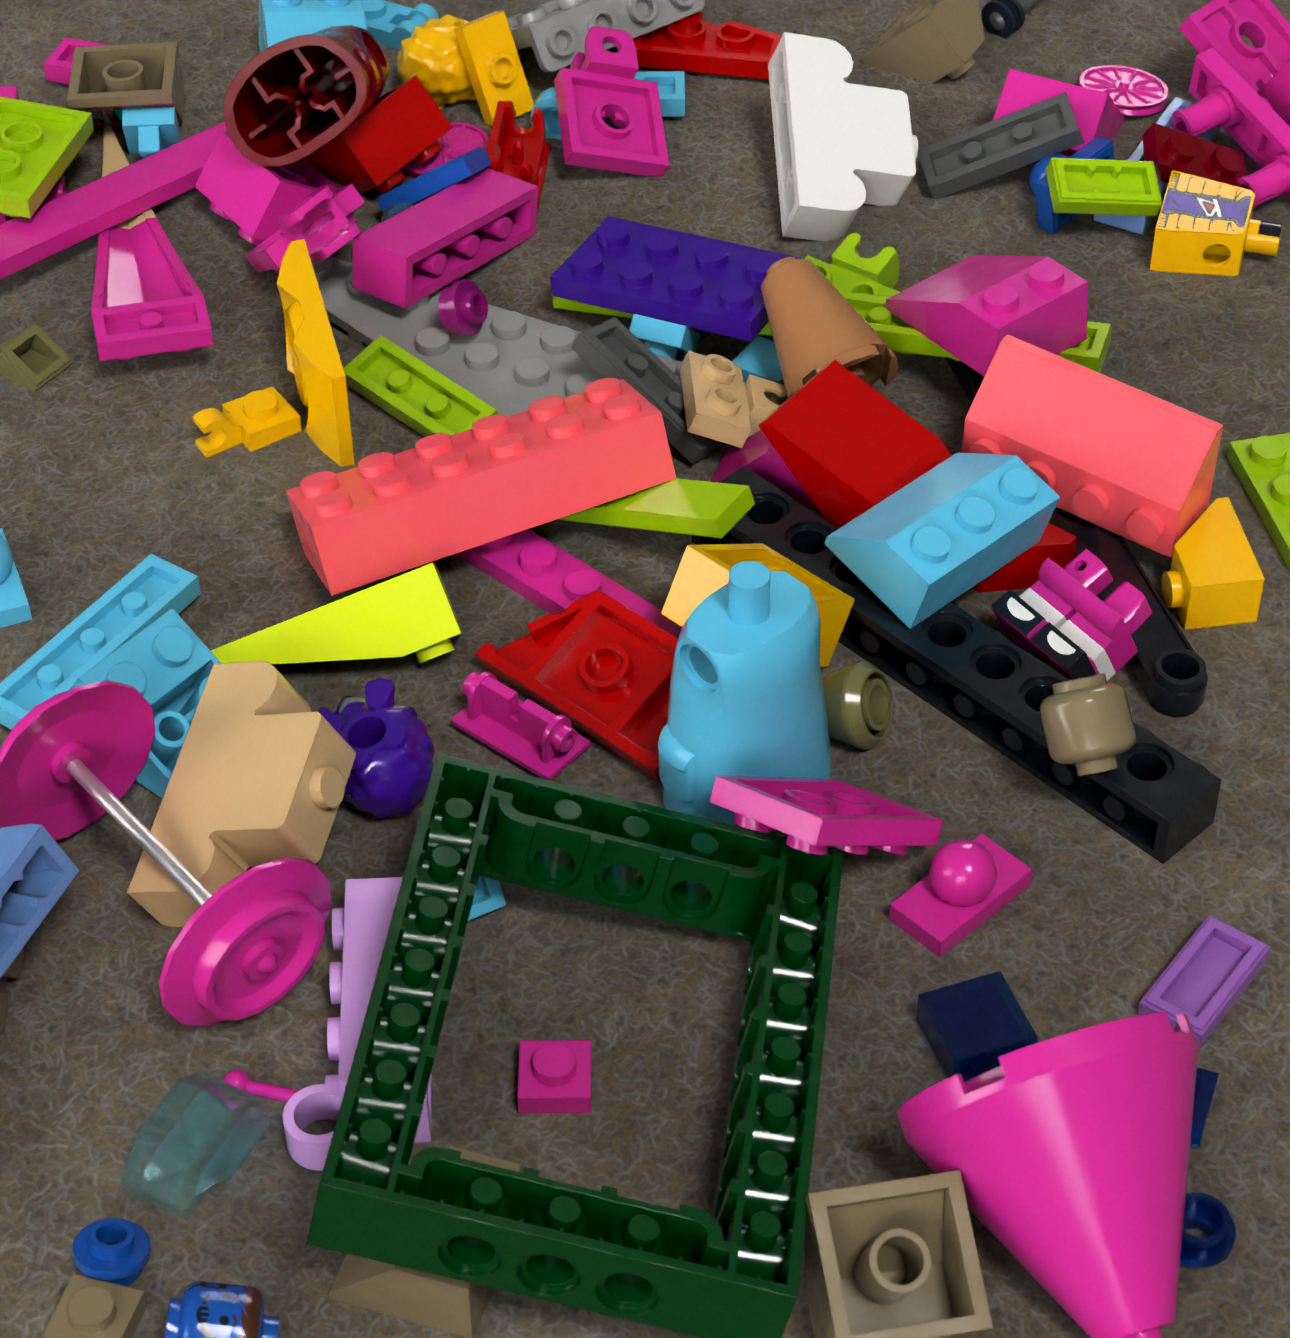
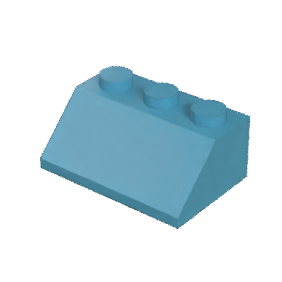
M957 452L828 535L824 544L909 629H912L1037 544L1049 523L1060 496L1017 455Z

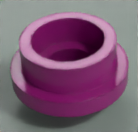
M469 279L457 280L451 287L444 288L440 293L438 301L439 316L443 326L449 332H457L464 337L474 336L481 330L483 322L487 318L488 304L486 297L473 281Z

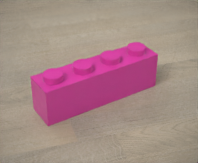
M486 167L358 234L353 238L351 261L353 263L352 288L402 308L409 307L536 234L538 186Z

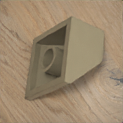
M979 0L918 1L904 10L863 55L860 59L861 62L865 65L929 83H935L946 75L951 80L958 78L973 66L975 60L972 55L985 40Z

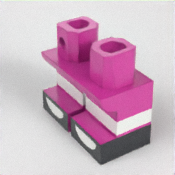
M1085 549L1063 568L1048 557L1040 567L1039 580L1023 594L1017 596L1009 589L991 604L995 615L1010 640L1035 658L1052 666L1058 673L1069 680L1105 673L1106 681H1108L1138 652L1131 634L1153 613L1143 593L1128 581H1124L1103 601L1098 598L1097 595L1114 580L1103 562L1088 549Z

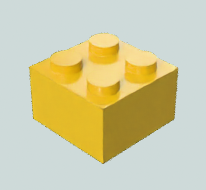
M763 543L686 546L663 606L662 615L683 627L694 609L705 598L729 583V571L735 564L743 561H756L764 564L769 571H786L809 587L817 603L820 616V667H828L855 601L854 598Z

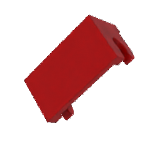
M498 101L486 150L492 165L487 168L537 185V208H539L551 152V142H546L544 114L538 107H535L531 119L533 126L521 128L515 123L516 112L513 102Z

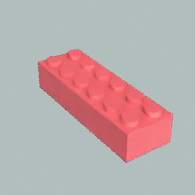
M603 378L587 384L584 392L566 398L560 396L544 397L532 402L528 407L529 410L509 417L505 415H491L481 418L472 424L473 429L452 436L445 433L433 434L418 440L415 448L394 455L389 452H380L366 456L358 462V467L337 474L331 471L311 474L301 480L300 486L286 490L304 554L331 596L674 480L676 479V473L661 411L624 379Z

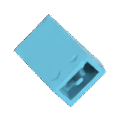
M173 608L78 677L71 687L73 689L74 687L105 680L134 686L150 703L153 709L156 732L148 760L135 781L161 799H163L213 664H221Z

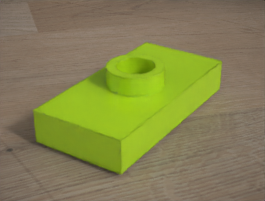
M1051 157L1046 167L1054 213L1157 216L1162 207L1154 161Z

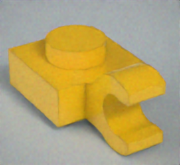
M273 386L250 392L246 396L223 403L222 412L216 408H207L193 416V422L204 434L210 433L195 440L196 447L206 458L241 443L252 452L301 432L300 415Z

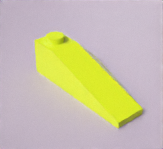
M432 562L210 651L221 663L265 661L271 665L404 657L415 652L420 664L455 650L450 638L462 634L437 565Z

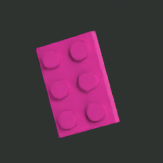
M716 776L709 801L735 812L733 820L735 824L765 833H772L776 829L788 834L786 840L788 846L817 855H826L829 846L860 855L868 854L869 846L889 853L905 855L908 852L909 846H937L944 821L840 779Z

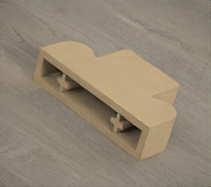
M248 661L213 664L150 832L212 895L220 887L243 874L250 867L284 857L311 860L315 864L322 857L338 807L343 800L356 752L319 712L311 711L307 701L269 662ZM143 850L127 893L160 924L169 927H184L188 919L200 907Z

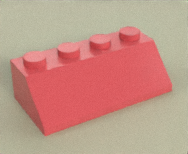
M1007 334L1001 340L965 417L961 453L1017 455L1060 496L1057 508L1172 558L1175 543L1209 506L1223 424Z

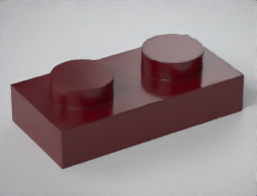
M1153 123L1142 135L1145 161H1154L1157 180L1169 183L1173 170L1236 186L1238 185L1236 183L1237 179L1246 176L1244 155L1241 151Z

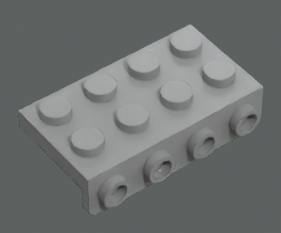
M549 0L535 6V9L532 11L509 16L507 21L516 49L519 50L532 46L539 68L543 72L549 73L559 70L561 67L571 65L576 53L583 52L585 54L584 41L592 26L623 30L628 32L632 39L701 11L704 8L705 0ZM609 42L602 43L606 50L615 46Z

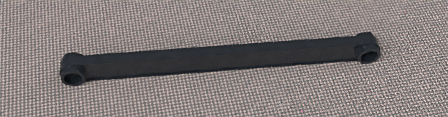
M945 358L970 401L973 402L984 377L962 361ZM1056 507L1049 523L1077 536L1074 558L1085 549H1088L1103 562L1114 580L1097 597L1103 601L1124 581H1128L1141 591L1147 599L1153 613L1131 634L1138 652L1127 663L1148 696L1151 705L1156 711L1165 716L1178 718L1194 714L1203 704L1208 681L1205 661L1191 647L1122 536Z

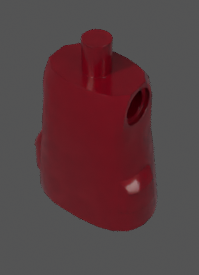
M354 25L331 26L312 34L288 38L272 45L250 60L237 73L227 89L223 112L229 137L245 158L262 167H280L302 159L335 138L374 105L385 87L389 71L387 56L373 35L367 30Z

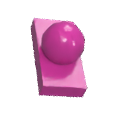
M982 833L972 841L961 839L949 842L941 846L930 863L929 874L890 904L889 920L938 957H941L1030 886L1033 869Z

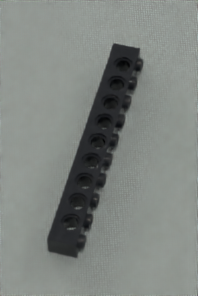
M745 466L719 481V483L749 485L755 504L722 539L692 535L693 543L696 545L763 543L854 598L855 601L838 640L839 643L875 665L887 676L1160 863L1164 864L1214 823L1222 780L1210 773L1203 765L1192 761L1157 738L1150 730L1140 727L1133 722L1136 742L1130 750L1115 755L1118 768L1078 776L1075 763L1060 764L1051 759L1040 714L1042 701L1046 697L1053 695L1052 684L1068 681L1069 679L1058 673L1049 664L1040 661L1008 640L999 631L991 629L959 608L953 601L912 629H909L824 544L826 537L838 530V527Z

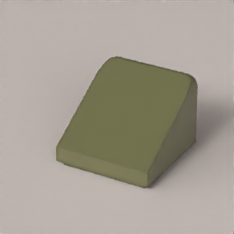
M36 322L0 347V376L33 392L39 390L75 362Z

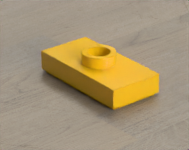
M495 11L454 28L484 123L492 126L498 101H512L516 117L531 111L534 102L505 12Z

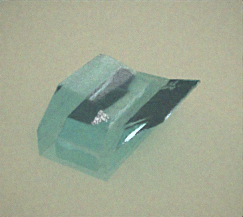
M200 1071L178 1079L136 1135L121 1176L123 1192L130 1197L187 1221L213 1185L229 1180L234 1176L274 1118L266 1113L263 1100L205 1072Z

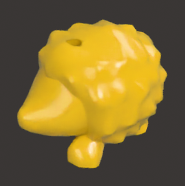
M449 14L444 15L440 19H428L423 26H416L412 30V35L401 41V50L397 54V74L402 83L417 76L439 109L444 108L446 104L453 105L456 102L467 99L477 100L454 28L470 21L459 19Z

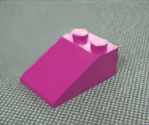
M972 255L886 299L887 310L983 377H985L1001 340L1007 334L1056 355L1087 339L1088 281L1049 256Z

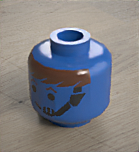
M195 1281L187 1286L182 1299L170 1298L164 1338H277L279 1317L264 1315V1298L257 1288L244 1285Z

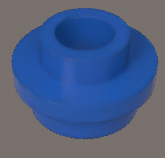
M106 1218L89 1224L76 1235L73 1242V1260L83 1276L123 1286H128L139 1278L143 1268L149 1261L151 1253L150 1238L147 1232L140 1225L120 1218Z

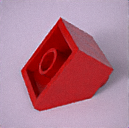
M414 76L380 95L374 105L359 119L328 143L305 156V159L344 186L353 184L360 195L373 188H376L378 193L382 194L405 177L401 168L412 159L419 165L441 150L442 145L438 139L451 130L452 126L417 76Z

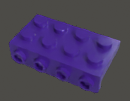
M608 216L550 276L552 296L629 314L634 313L752 342L769 322L761 291V284L767 276L766 272L778 260L795 256Z

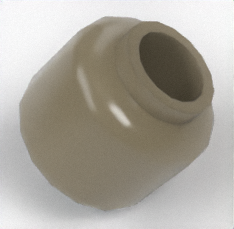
M1105 673L1052 684L1053 695L1046 697L1040 705L1042 724L1051 759L1060 764L1075 763L1078 776L1118 768L1115 755L1130 750L1136 742L1125 689L1119 684L1107 683Z

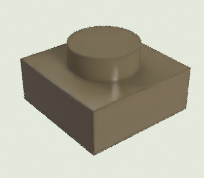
M73 1273L41 1338H133L148 1306L145 1292Z

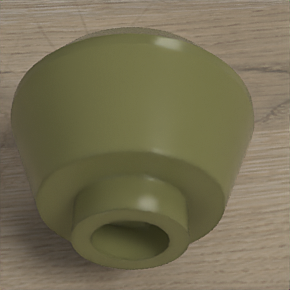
M858 661L825 677L823 687L829 737L863 750L875 747L888 734L893 720V693L886 675L872 663Z

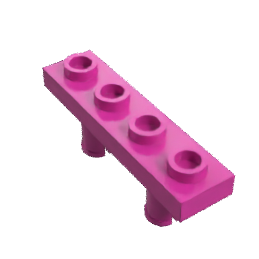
M1213 47L1196 55L1189 93L1197 102L1173 112L1172 128L1198 136L1221 126L1261 168L1247 176L1240 177L1236 181L1237 187L1249 189L1255 194L1253 209L1282 194H1286L1290 198V126L1273 110L1269 101L1260 96L1241 77L1237 68L1228 63Z

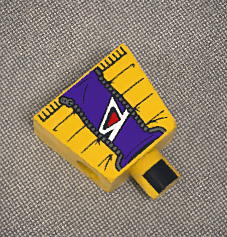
M1172 170L1155 228L1150 270L1238 276L1244 251L1277 256L1283 224L1251 219L1255 194L1249 189Z

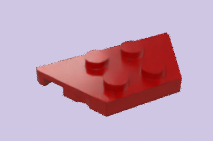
M597 590L572 602L563 612L548 614L527 624L530 634L497 650L493 643L490 642L480 647L475 653L483 668L555 715L568 717L573 727L658 783H661L658 741L662 729L667 724L670 678L678 638L602 591Z

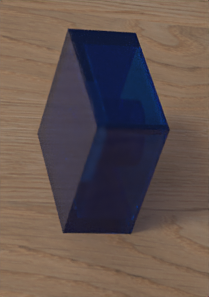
M1000 971L918 994L916 1021L947 1078L955 1074H961L965 1083L978 1075L1001 1066L999 1056L1037 1043V1034Z

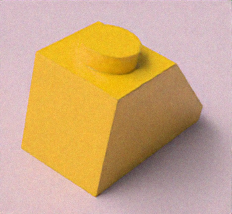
M1229 497L1216 498L1175 543L1170 571L1163 572L1161 586L1164 603L1167 608H1176L1184 630L1257 622L1265 578Z

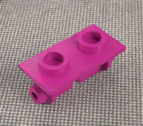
M472 672L467 676L462 686V693L467 696L468 705L451 718V724L542 779L550 781L591 746L590 740L578 734L572 728L571 720L564 715L557 716L530 699H526L523 702L518 699V692L500 683L491 672H483L481 674Z

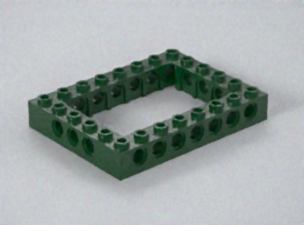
M437 753L325 1161L306 1244L701 1338H782L797 1301L807 1213L805 1196L809 1193L844 852L828 849L826 855L811 854L788 846L786 844L787 838ZM479 876L750 941L713 1217L708 1212L680 1204L679 1209L676 1210L618 1196V1189L603 1185L601 1191L542 1178L539 1177L540 1170L524 1167L523 1173L463 1159L460 1158L462 1152L448 1148L432 1147L424 1149L413 1156L409 1164Z

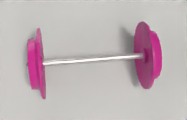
M105 680L74 687L67 692L58 693L38 704L13 727L0 748V828L31 823L40 824L54 840H59L73 835L100 819L107 812L200 907L188 919L169 948L159 979L162 1007L182 1025L209 1027L227 1020L238 1021L258 1014L282 999L304 977L318 956L325 936L324 926L332 906L330 880L311 860L284 857L252 867L220 887L212 895L120 801L128 792L148 760L156 732L153 709L150 703L134 686Z

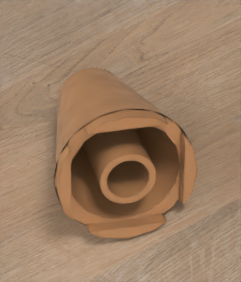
M786 257L769 267L766 272L767 276L761 284V291L788 398L834 360L838 361L869 386L875 384L880 378L885 387L893 380L899 368L897 357L893 350L810 260Z

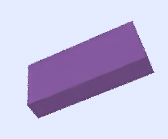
M1209 915L1141 999L1137 1015L1166 1012L1171 1027L1174 1029L1178 1025L1175 1016L1182 1013L1186 1014L1200 1048L1266 963L1271 946Z

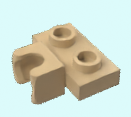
M688 350L680 367L687 432L735 447L743 448L746 439L761 430L758 424L780 406L787 394L783 384L751 374L748 376L746 383H744L741 367L721 355L709 354L705 356Z

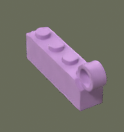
M403 877L345 879L344 908L332 909L333 949L343 950V960L330 962L329 984L331 1004H341L340 1017H328L327 1047L329 1061H339L338 1075H326L325 1084L311 1085L299 1090L287 1101L283 1110V1124L288 1152L297 1164L310 1170L323 1171L334 1131L323 1135H312L302 1130L307 1125L318 1120L337 1121ZM432 1071L414 1143L431 1142Z

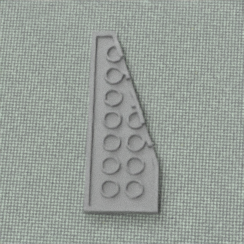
M328 257L320 263L313 264L328 319L347 331L350 340L364 347L370 345L378 336H384L497 409L499 415L509 417L527 411L532 402L544 397L560 396L566 398L584 392L587 384L603 379L572 349L576 338L582 333L580 331L488 304L487 318L483 322L481 330L474 336L464 337L457 332H449L441 322L438 301L442 290H437L409 307L402 308L352 288L353 263ZM656 355L681 379L680 367L682 362L666 356Z

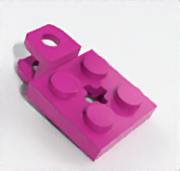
M592 26L585 37V54L583 52L576 53L571 62L570 69L561 67L554 79L565 164L650 177L663 176L670 165L657 82L633 79L639 70L636 47L628 32ZM602 43H612L618 49V53L607 51ZM604 117L611 118L612 124L621 129H614L608 126L603 121Z
M327 184L320 186L277 220L282 227L244 256L258 273L274 269L279 274L283 256L290 242L305 239L312 265L320 263L361 232L355 223L357 218L353 211L365 201L353 184L331 190Z

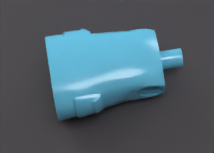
M743 561L735 564L729 571V583L705 598L694 609L682 627L673 658L667 724L662 729L658 741L659 776L663 784L662 798L666 809L741 827L733 822L735 812L709 802L716 776L830 778L832 759L819 660L820 616L817 603L809 587L788 572L769 571L764 564L756 561Z

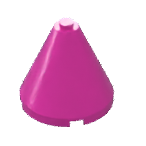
M1158 1012L1094 1025L1023 1047L999 1056L1001 1066L978 1075L965 1083L961 1074H955L918 1093L905 1102L897 1111V1117L909 1148L934 1174L956 1170L961 1171L969 1211L1090 1338H1163L1160 1329L1175 1323L1199 1048L1189 1019L1184 1013L1175 1016L1178 1025L1174 1029L1171 1027L1167 1013Z

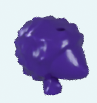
M383 678L369 681L365 685L366 698L347 696L338 703L335 713L328 708H320L316 711L332 725L356 752L345 787L343 801L353 804L359 811L373 814L378 819L409 813L425 797L434 765L433 757L435 754L434 745L427 733L425 723L417 719V713L413 707L394 703L395 685L392 680Z

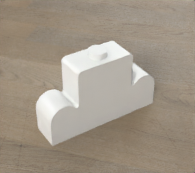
M787 32L783 33L768 63L782 236L814 241L836 240L845 235L863 204L892 206L899 202L916 174L915 161L918 154V138L916 135H912L909 102L905 92L847 83L846 81L853 69V60L851 54L844 46L827 38Z

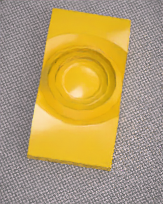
M305 239L294 240L290 242L283 256L277 279V287L285 319L287 370L294 374L301 403L308 407L305 433L325 455L340 467L355 465L346 376Z

